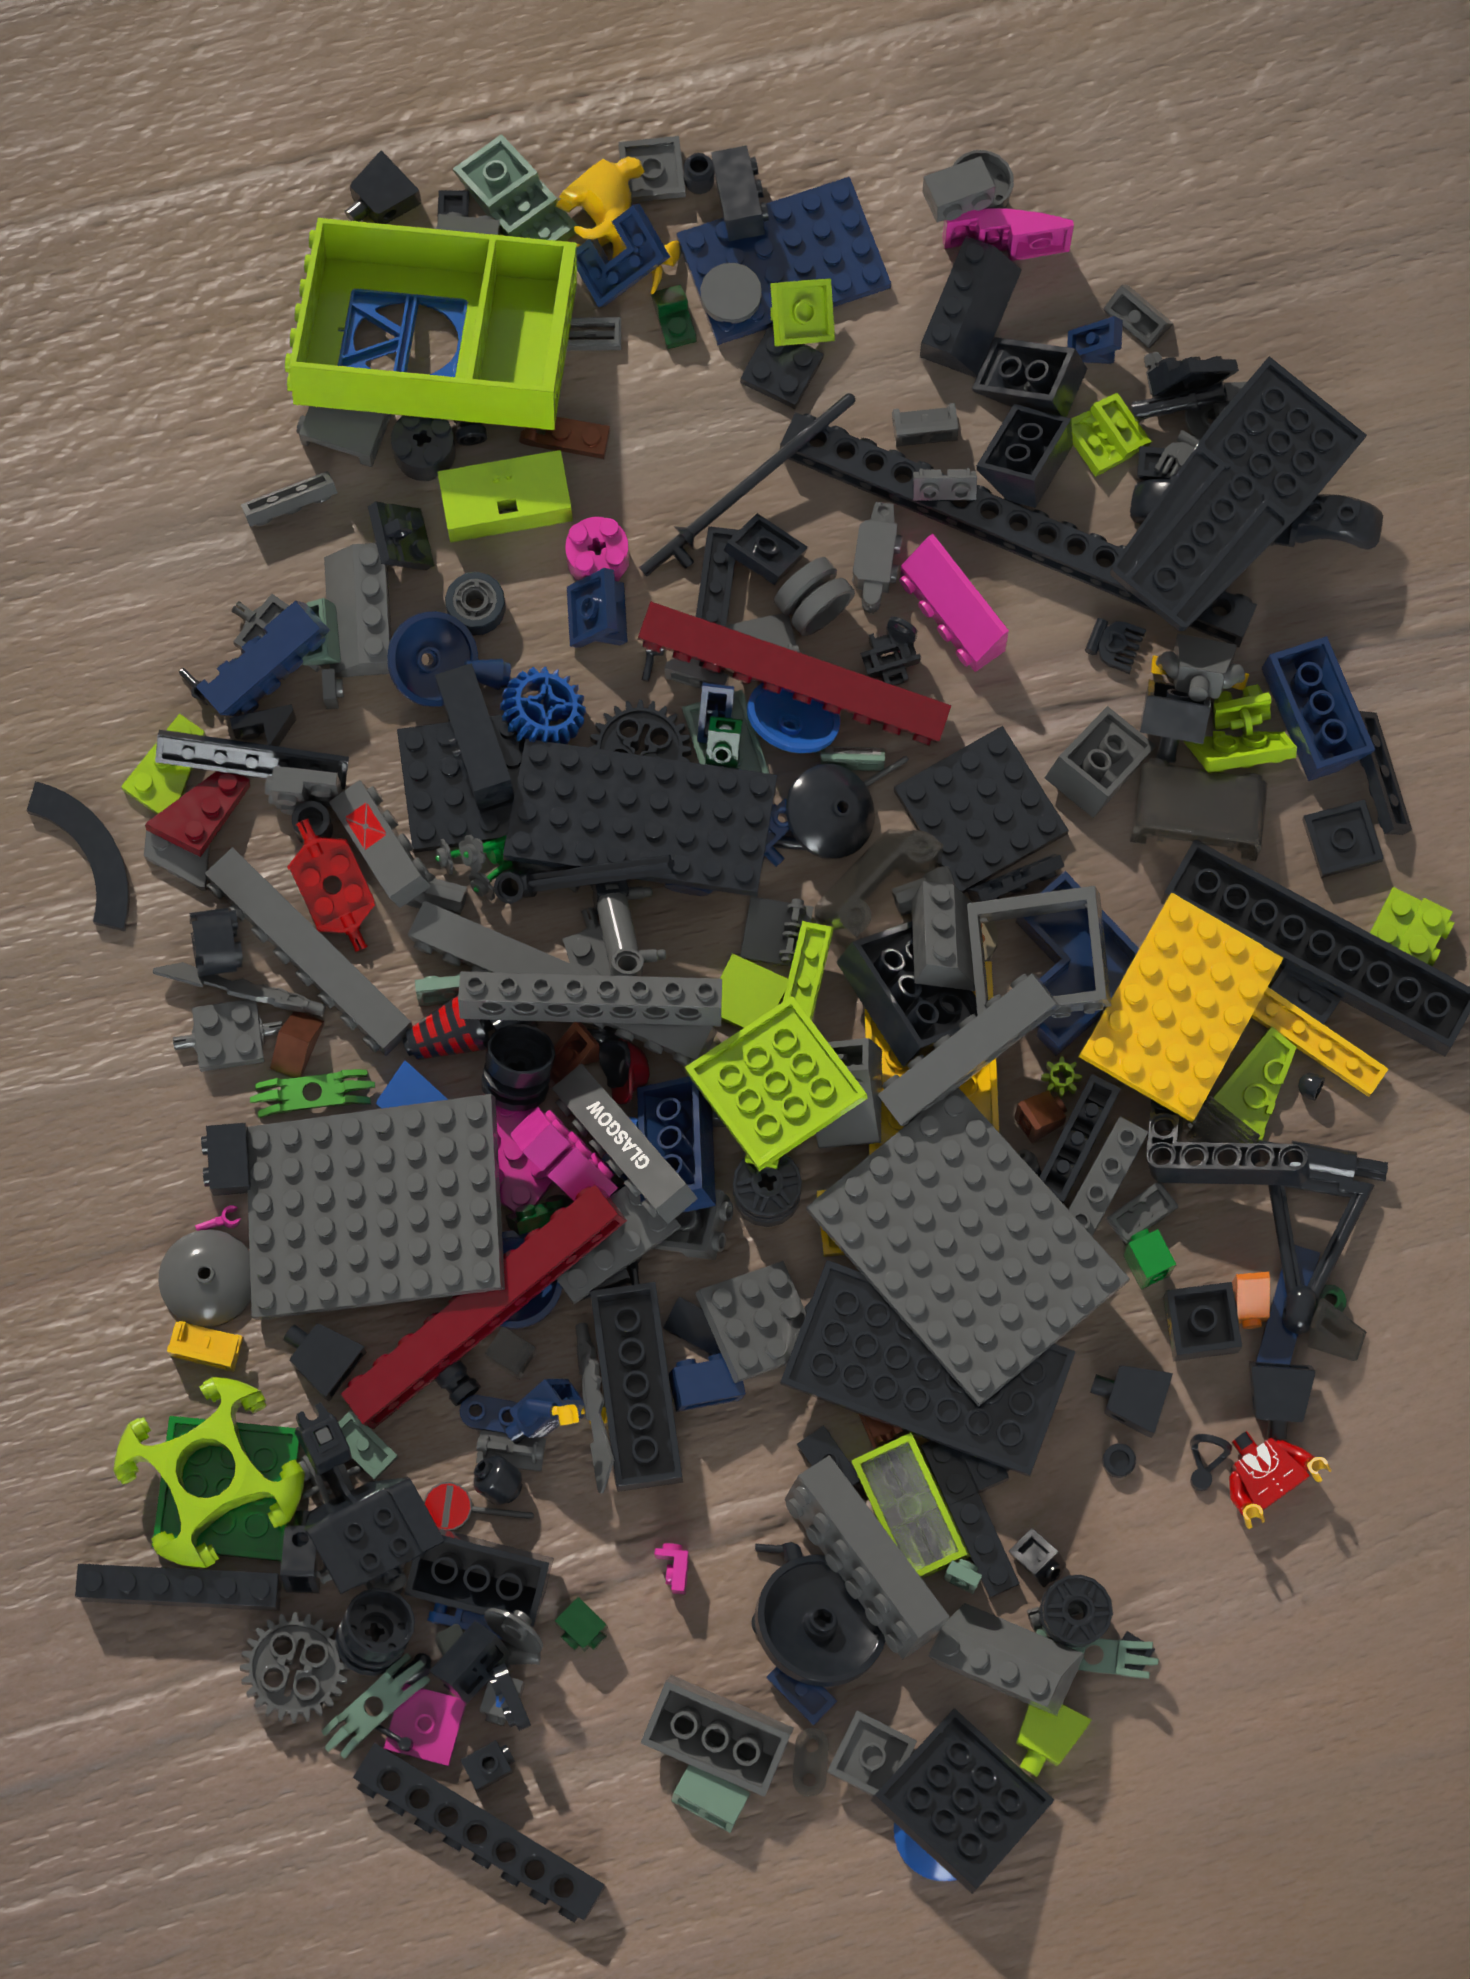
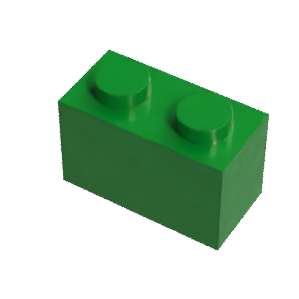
M1144 1229L1130 1237L1132 1241L1128 1243L1123 1256L1141 1290L1172 1274L1176 1262L1159 1229L1151 1233L1148 1229Z

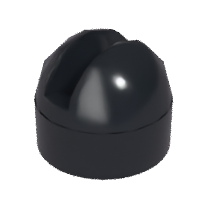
M1314 1073L1303 1075L1298 1083L1300 1093L1305 1098L1315 1101L1322 1090L1325 1078Z

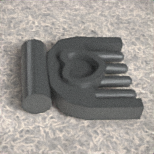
M1182 430L1177 438V443H1171L1165 448L1154 471L1159 473L1166 458L1169 457L1162 473L1167 474L1171 465L1175 462L1170 477L1172 474L1176 475L1178 468L1183 466L1201 439Z

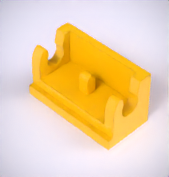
M176 1321L167 1353L173 1358L234 1372L244 1337L183 1321Z

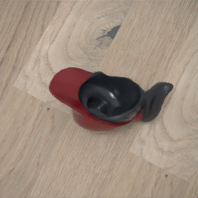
M587 1029L599 1043L600 1066L607 1077V1085L612 1089V1099L621 1105L629 1103L632 1099L633 1091H636L638 1087L645 1086L649 1079V1064L645 1054L637 1046L616 1036V1030Z

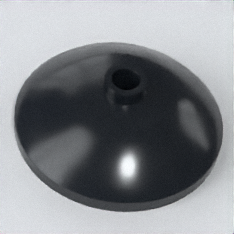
M821 764L807 769L795 779L786 800L787 822L794 838L805 850L817 857L825 859L847 857L857 852L870 837L875 818L871 794L859 776L843 766ZM838 803L843 807L842 813L837 808Z

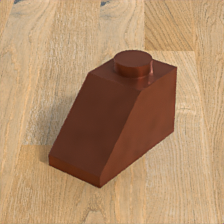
M1048 1090L1019 1102L1014 1118L1031 1144L1065 1123L1067 1109L1059 1096L1053 1097Z

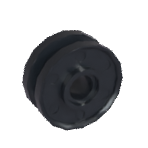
M1069 1575L1056 1581L1043 1594L1038 1609L1040 1624L1046 1635L1053 1641L1070 1648L1085 1647L1101 1638L1109 1628L1113 1616L1112 1600L1105 1587L1095 1579L1084 1575ZM1070 1603H1076L1081 1606L1083 1610L1081 1620H1075L1069 1615L1068 1607Z

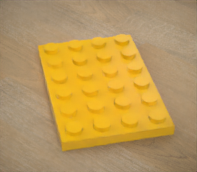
M1171 893L1111 998L1112 1006L1105 1008L1078 1057L1188 1121L1193 1122L1281 964L1283 957Z

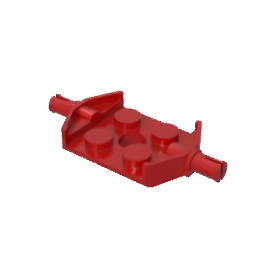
M309 819L297 823L296 825L304 840V845L287 868L293 875L316 925V929L320 932L345 933L348 935L355 952L368 947L359 929H361L360 924L376 905V902L347 839L319 838L318 835H315ZM330 875L337 876L342 883L341 890L337 893H329L324 888L326 877Z

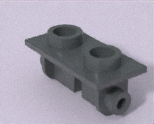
M970 468L947 469V476H942L941 469H919V472H913V501L976 500V471H970Z
M481 1430L480 1438L477 1441L476 1463L497 1455L505 1458L518 1469L542 1472L546 1438L526 1437L520 1443L515 1444L505 1433Z

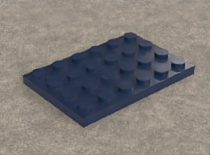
M850 176L766 203L769 221H764V235L729 241L724 217L676 233V238L680 243L683 257L700 302V287L704 276L712 268L723 263H738L747 266L757 275L761 283L762 298L759 308L751 318L741 323L731 324V322L723 321L722 323L716 321L706 313L703 307L717 345L766 330L768 327H773L770 308H772L770 283L831 278L833 307L891 288V281Z

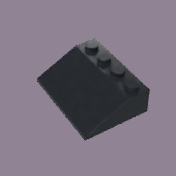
M912 921L853 941L836 961L902 1067H906L919 1055L923 1054L926 1057L935 1050L933 1047L934 1043L947 1034L950 1037L960 1030L959 1024L972 1014L976 1017L978 1016L976 996L971 990L915 984Z

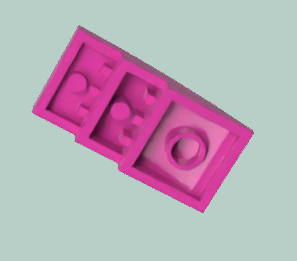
M994 208L974 209L961 214V216L954 220H944L942 239L944 249L962 246L965 236L993 245L1000 251L1007 250L1008 258L1011 261L1070 252L1074 224L1073 220L1041 212Z

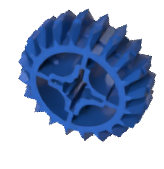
M545 666L541 669L540 673L535 667L529 669L528 673L522 670L516 678L510 680L508 688L502 694L503 701L500 705V710L504 711L502 721L510 723L508 732L516 731L518 733L516 736L517 741L525 738L529 739L530 742L539 740L568 744L570 739L577 736L579 728L584 724L583 717L586 713V707L582 705L584 695L577 694L579 690L578 685L570 686L568 684L570 676L564 679L558 677L559 669L554 671L553 674H549ZM538 691L537 695L535 696L529 695L528 698L521 697L525 693ZM566 719L565 722L559 725L549 726L550 721Z

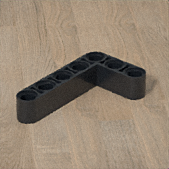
M1151 1099L1147 1161L1152 1177L1158 1182L1300 1185L1306 1182L1310 1176L1307 1151L1297 1144L1182 1142L1184 1118ZM1164 1131H1171V1133L1167 1136L1159 1135ZM1161 1160H1169L1165 1165H1157ZM1196 1160L1202 1161L1199 1165H1189ZM1226 1161H1234V1162H1235V1163H1234L1233 1165H1231V1166H1223V1165H1222V1164L1225 1163ZM1258 1162H1268L1267 1165L1262 1167L1255 1166ZM1292 1162H1299V1163H1301V1164H1300L1299 1166H1297V1167H1289V1166H1288V1165H1289L1290 1163H1292Z

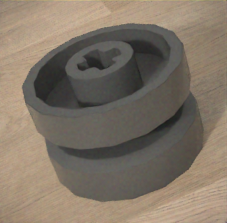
M826 557L815 559L802 567L784 583L774 597L775 605L784 615H793L792 625L802 636L814 634L824 628L849 605L855 595V590L846 579L836 578L837 569Z

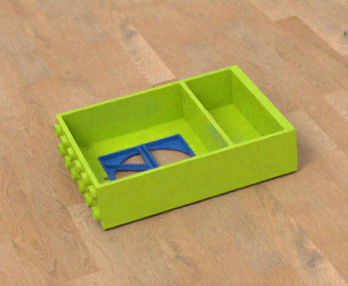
M327 218L317 219L316 230H310L309 248L312 249L311 254H306L304 261V272L307 273L306 279H301L299 296L302 298L301 304L296 303L295 322H298L297 328H292L290 332V347H293L292 353H287L285 358V372H289L287 391L292 392L293 405L555 430L577 287V243ZM405 303L401 327L375 311L385 306ZM419 305L435 309L446 316L454 325L459 338L456 353L450 362L440 370L429 375L407 373ZM363 319L370 321L396 337L358 351L354 347L355 331ZM397 352L393 371L371 369L366 365L368 361Z

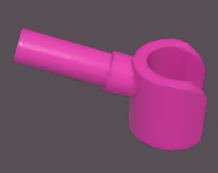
M229 1205L225 1207L221 1216L195 1225L196 1230H207L222 1225L227 1228L237 1227L241 1218L234 1221L226 1218L228 1213L237 1211V1206Z

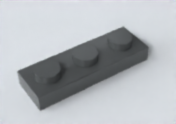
M326 471L243 503L241 507L250 527L253 525L261 526L271 522L274 517L279 515L296 513L305 505L313 502H325L330 499L331 495L337 494V490L329 472Z

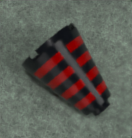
M457 995L407 1029V1037L403 1038V1044L408 1055H414L417 1060L487 1050V1044L490 1039L488 1031L494 1028L490 1020L460 1019Z

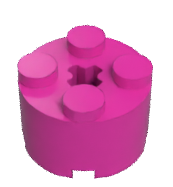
M590 517L570 528L565 550L567 565L571 575L579 581L602 568L614 570L615 581H619L629 566V547L627 536L618 523L612 518ZM594 551H600L601 554L595 555Z

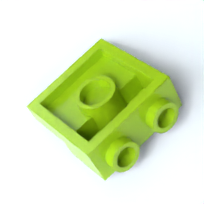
M1393 887L1370 933L1433 967L1441 951L1436 948L1440 937L1447 939L1455 922L1449 920L1453 913L1452 911L1426 898H1423L1421 901Z

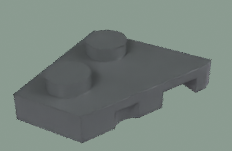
M146 831L145 859L158 867L161 866L167 869L174 876L192 883L199 890L206 891L207 878L205 872L208 871L210 845L203 855L199 857Z

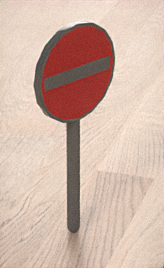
M443 1482L432 1487L424 1499V1504L436 1526L448 1531H454L462 1527L469 1520L471 1513L525 1519L534 1518V1514L531 1512L472 1506V1499L468 1491L461 1485L453 1482Z

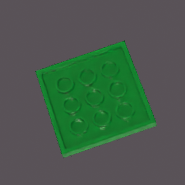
M169 1416L166 1442L187 1434L206 1419ZM237 1422L246 1454L256 1469L270 1481L278 1482L282 1480L279 1475L283 1471L281 1467L294 1459L298 1462L300 1443L295 1435L296 1428ZM207 1446L193 1453L183 1468L182 1479L185 1490L189 1494L200 1498L220 1495L229 1487L235 1476L236 1464L232 1452L219 1446ZM161 1476L153 1537L166 1531L167 1534L173 1533L174 1537L177 1538L181 1532V1521L177 1505L170 1487ZM262 1498L234 1508L221 1516L199 1535L196 1546L205 1542L207 1546L212 1544L219 1556L281 1562L285 1526L290 1525V1522L281 1527L274 1528L267 1513L271 1512L269 1506L277 1503L274 1498Z

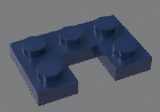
M640 204L632 205L612 221L627 248L611 261L608 259L598 239H588L577 248V271L599 308L608 305L670 258Z

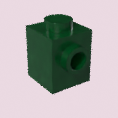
M711 716L708 729L706 765L737 768L743 719Z
M579 1597L555 1620V1623L564 1631L560 1637L574 1651L578 1647L584 1652L589 1647L595 1650L607 1638V1635L604 1633L608 1629L607 1624Z

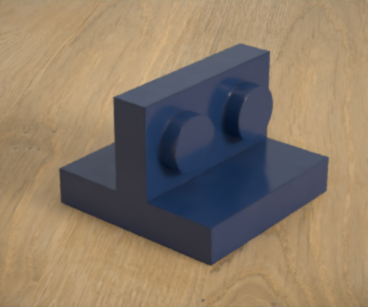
M602 568L567 586L569 640L571 647L581 648L594 641L619 646L628 642L624 583L615 581L613 569Z

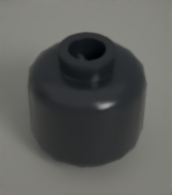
M496 1455L483 1459L474 1469L473 1487L492 1504L502 1505L511 1503L521 1493L523 1487L522 1474L517 1467L505 1458Z

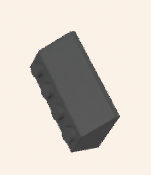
M376 543L352 544L324 557L326 599L336 606L341 658L340 662L330 664V669L335 670L337 678L390 674L387 664L388 648L392 638L388 565L381 564Z
M964 1603L943 1625L928 1656L944 1668L1057 1716L1084 1654Z
M670 1675L661 1691L641 1744L765 1797L794 1727Z

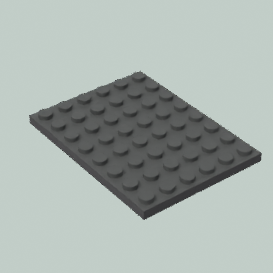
M959 1088L938 1103L932 1105L929 1109L923 1111L806 1206L807 1212L978 1407L1127 1284L1130 1279Z
M478 1095L247 1127L248 1169L251 1190H248L251 1313L253 1319L261 1320L505 1289L496 1098L494 1095Z

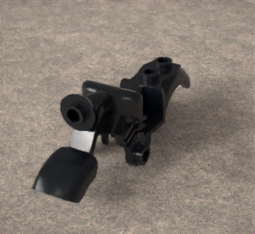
M1172 474L1171 479L1144 480L1135 485L1130 507V516L1134 522L1138 524L1143 523L1176 475ZM1320 494L1270 546L1275 544L1294 547L1295 542L1304 543L1317 539H1331L1369 550L1376 547L1379 543L1383 514L1376 506L1357 498L1336 494Z

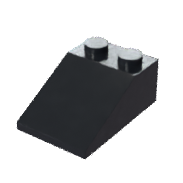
M994 337L972 390L977 394L1011 407L1016 404L1067 417L1088 369L1075 348Z

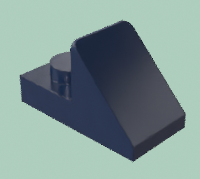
M1113 316L1069 330L1067 347L1075 348L1085 363L1112 364L1115 360V351L1122 348L1123 320Z

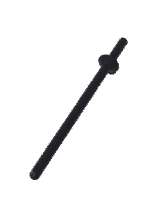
M851 393L843 396L688 527L674 526L679 534L639 567L642 573L647 577L672 555L684 569L688 568L695 561L683 546L688 544L694 550L696 535L849 409L856 401L855 396Z

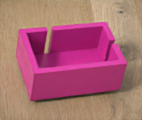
M537 1106L510 1133L521 1151L542 1171L547 1169L546 1175L574 1201L576 1200V1195L586 1187L597 1185L608 1196L618 1188L611 1180L615 1174L607 1167L608 1165L595 1152L592 1154L585 1146L586 1144L573 1131L570 1132L551 1110H548L545 1114Z

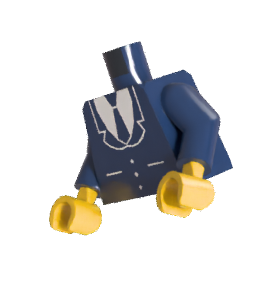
M544 1379L510 1409V1414L515 1421L505 1429V1432L515 1444L520 1443L526 1437H545L560 1425L578 1423L579 1418L582 1419L585 1415L584 1401L569 1379ZM605 1407L601 1411L604 1424L608 1422Z

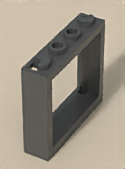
M1095 886L967 904L978 1015L986 1010L984 1005L989 1001L981 923L1085 908L1088 909L1096 991L1053 996L1061 1008L1054 1012L1052 1017L1064 1018L1070 1016L1073 1011L1084 1010V1013L1093 1014L1095 1011L1103 1010V1007L1112 1006L1100 893Z

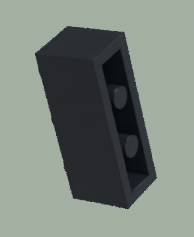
M747 145L711 152L715 180L729 241L764 235V221H769L766 202L760 203L759 198H764L761 179H754L755 175H759L756 157H749Z

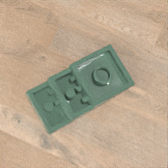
M502 134L453 168L456 176L486 215L493 217L495 220H500L501 233L504 236L565 242L576 234L574 232V226H578L576 222L565 211L555 207L558 202L557 197L539 179L538 172Z

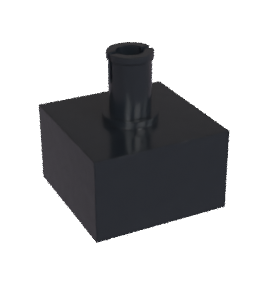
M1149 679L1141 715L1140 732L1161 736L1158 754L1156 755L1157 760L1175 763L1180 740L1203 744L1211 709V697H1207L1204 701L1196 702L1190 699L1189 693L1177 691L1174 688V684Z

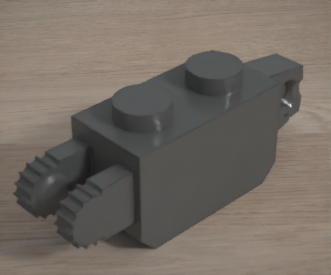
M875 502L871 519L865 520L859 525L852 583L857 589L863 590L862 608H864L863 611L865 610L869 614H874V612L879 610L882 593H889L890 583H896L898 565L893 564L894 553L900 554L903 535H897L898 524L894 523V504Z

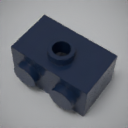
M722 1353L709 1356L708 1361L696 1363L695 1359L679 1361L676 1363L677 1367H674L668 1373L676 1412L740 1401L746 1395L743 1381L734 1383Z

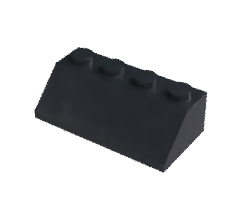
M965 236L922 339L920 358L977 378L1022 269L995 246Z
M438 1528L445 1541L412 1560L405 1595L482 1615L489 1608L501 1609L511 1613L519 1610L531 1618L532 1623L530 1626L534 1628L546 1592L554 1558Z

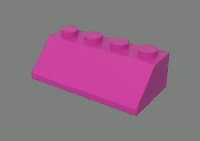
M931 534L901 565V578L899 580L908 594L914 593L920 601L918 605L922 613L927 618L932 617L938 624L937 630L940 636L946 642L951 641L956 647V655L961 663L966 667L970 665L973 671L976 672L1005 652L1009 630L934 534Z

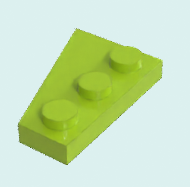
M180 713L167 728V731L206 736L204 730ZM156 742L121 788L157 815L185 794L187 781L191 770L194 768L156 763Z
M1213 731L1212 736H1205L1203 744L1183 740L1208 773H1220L1227 769L1239 767L1250 768L1257 764L1269 762L1280 763L1283 760L1296 758L1297 746L1285 732L1253 731V734L1250 736H1245L1243 733L1242 737L1225 735V731Z

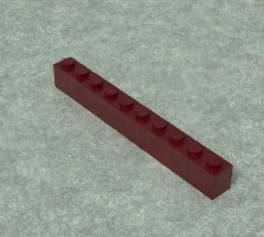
M650 601L637 639L643 641L642 647L657 653H660L661 648L672 651V658L686 663H690L691 658L703 662L702 668L720 674L721 669L733 672L732 678L747 684H750L751 679L763 683L762 689L776 694H780L781 690L793 693V700L810 705L811 700L822 703V709L840 715L841 710L854 714L852 717L854 721L865 725H870L871 721L883 724V731L900 736L901 731L912 734L913 741L930 746L931 741L935 743L940 741L952 706Z
M597 1185L581 1190L576 1195V1200L567 1208L564 1207L557 1210L550 1217L549 1223L541 1229L538 1228L530 1232L525 1237V1242L521 1246L503 1255L505 1289L454 1295L449 1300V1305L442 1311L428 1316L419 1330L405 1335L398 1342L396 1349L389 1354L378 1357L368 1372L354 1377L347 1384L348 1388L341 1395L360 1422L365 1426L375 1429L431 1383L442 1371L459 1360L622 1226L627 1220L608 1194Z

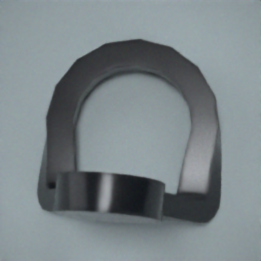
M1196 1434L1190 1440V1448L1197 1469L1192 1473L1190 1483L1194 1489L1205 1491L1212 1483L1210 1472L1231 1454L1232 1445L1217 1436ZM1207 1442L1223 1448V1453L1204 1469L1198 1451V1444Z

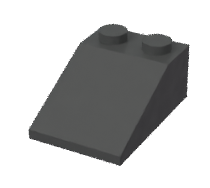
M1107 706L1057 758L1045 779L1094 818L1149 756L1156 745Z

